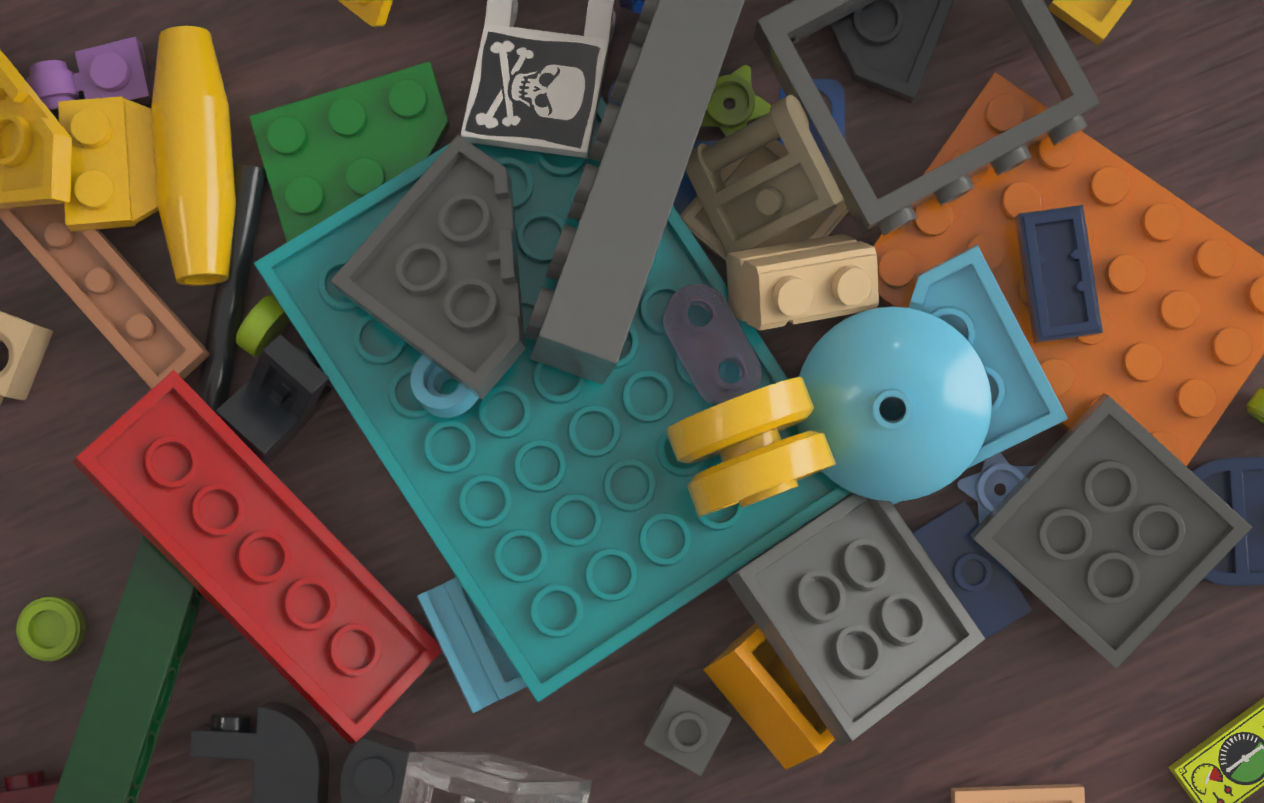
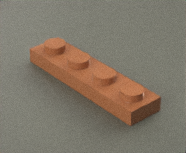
M64 203L0 209V219L151 389L172 370H175L182 379L186 378L209 357V351L100 229L73 232L68 229L65 224Z

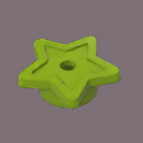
M748 65L741 66L731 75L717 78L700 127H719L727 137L745 127L748 121L770 113L771 105L753 91L751 68ZM726 99H733L735 107L728 110L724 107L723 102Z

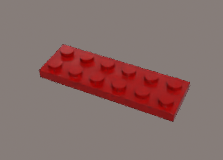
M172 370L72 461L349 744L357 743L442 652L436 640L175 370Z

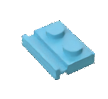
M456 577L417 596L418 602L471 713H475L527 687Z

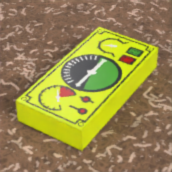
M1264 697L1168 767L1194 803H1240L1264 786Z

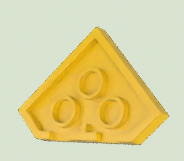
M0 50V209L70 203L72 137Z

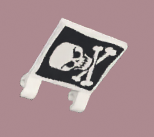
M487 0L485 24L461 137L469 143L588 158L609 46L616 25L615 0L588 1L584 36L513 27L518 14V1Z

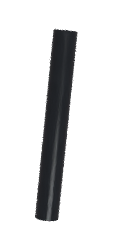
M249 165L235 166L236 209L229 278L225 282L215 284L205 348L209 351L210 355L202 362L197 394L214 412L229 399L238 346L236 344V334L242 322L267 175L265 169Z

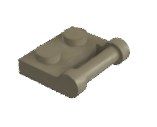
M788 95L773 103L769 114L710 146L706 144L695 146L692 149L685 169L727 254L747 250L844 200L809 130L808 115L801 102L793 95ZM781 137L789 153L788 155L728 187L725 186L720 176L722 168Z

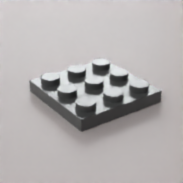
M1103 393L970 535L1112 666L1117 668L1253 527L1109 395Z
M852 494L727 579L840 747L855 740L985 640V637L890 501L875 500Z

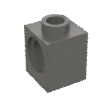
M673 680L643 735V745L702 776L729 726L732 716L729 710Z

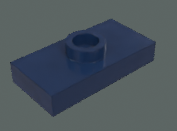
M1083 205L1018 214L1015 217L1034 344L1103 333Z
M961 501L916 528L912 533L982 635L987 639L1033 610L1009 571L971 537L970 534L978 527L979 522L966 501Z

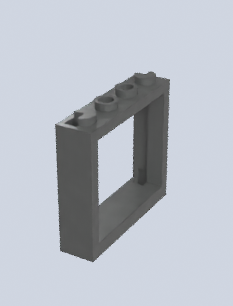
M794 0L757 20L754 38L785 95H793L803 105L809 119V130L844 198L843 201L862 235L879 227L885 236L896 229L899 230L918 218L913 209L936 197L940 206L952 202L975 188L970 178L990 167L994 169L997 176L1012 170L1032 157L1027 149L1028 147L1048 136L1054 146L1066 141L1072 135L1088 127L1084 117L1100 104L1098 97L1044 0H1007L1062 101L877 199L793 45L875 0Z

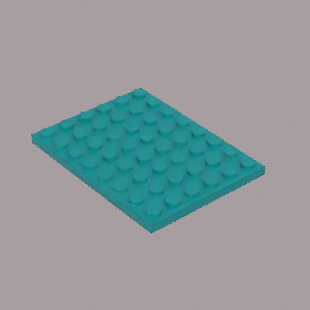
M601 95L589 155L607 107ZM471 143L505 167L512 179L525 335L541 288L545 287L553 291L555 290L557 280L546 277L564 224L577 229L579 221L567 216L586 163L599 167L600 162L590 159L589 155L588 158ZM445 146L254 262V265L301 339L315 357L323 373L329 377L328 380L530 693L536 702H539L852 492L842 488L820 471L798 480V487L741 508L738 503L701 517L698 516L687 485L696 474L722 463L721 457L717 455L690 464L677 461L666 429L710 407L754 390L788 380V378L756 329L748 325L747 321L743 322L731 315L728 302V287L674 206H672L618 363L603 385L530 359L536 341L524 337L525 350L483 400L478 398L469 410L455 417L444 418L429 413L415 397L410 380L413 367L422 354L340 293L331 280L447 148ZM455 379L445 381L440 388V394L446 395L454 392L459 382ZM797 424L779 431L781 439L799 434Z

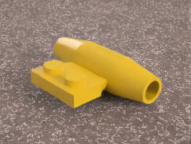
M196 26L171 27L161 31L159 34L151 108L127 100L123 96L58 101L59 123L72 137L70 203H64L65 224L71 232L132 227L159 211L176 282L190 286L213 285L225 282L229 278L236 209L229 105L210 32L207 29Z

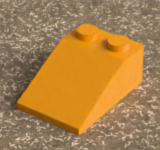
M756 622L703 669L785 769L821 754L835 740Z

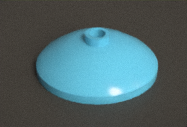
M895 306L879 307L856 313L844 319L826 332L808 354L799 377L803 378L814 406L808 418L797 423L799 434L807 431L824 433L836 465L822 470V472L842 488L865 498L881 501H906L927 496L944 488L970 466L981 449L988 432L992 408L991 391L985 368L978 354L967 339L953 326L921 310ZM888 397L900 398L906 406L904 415L897 420L884 418L879 410L881 402Z

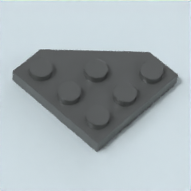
M457 135L332 278L331 282L345 297L481 400L484 399L525 350L512 179L505 167Z

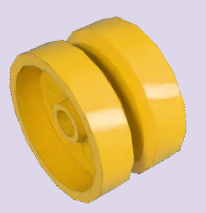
M802 377L781 381L730 399L687 417L666 429L677 461L690 464L717 455L721 457L722 463L696 474L687 485L699 517L738 503L743 508L798 487V480L836 465L824 433L807 431L783 440L780 437L779 431L804 421L814 409Z

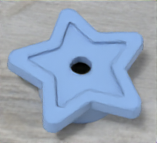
M998 453L984 460L980 473L958 481V488L977 501L979 524L1034 466L1010 465L1003 455ZM998 483L1003 484L1006 490L1001 496L994 492V487Z

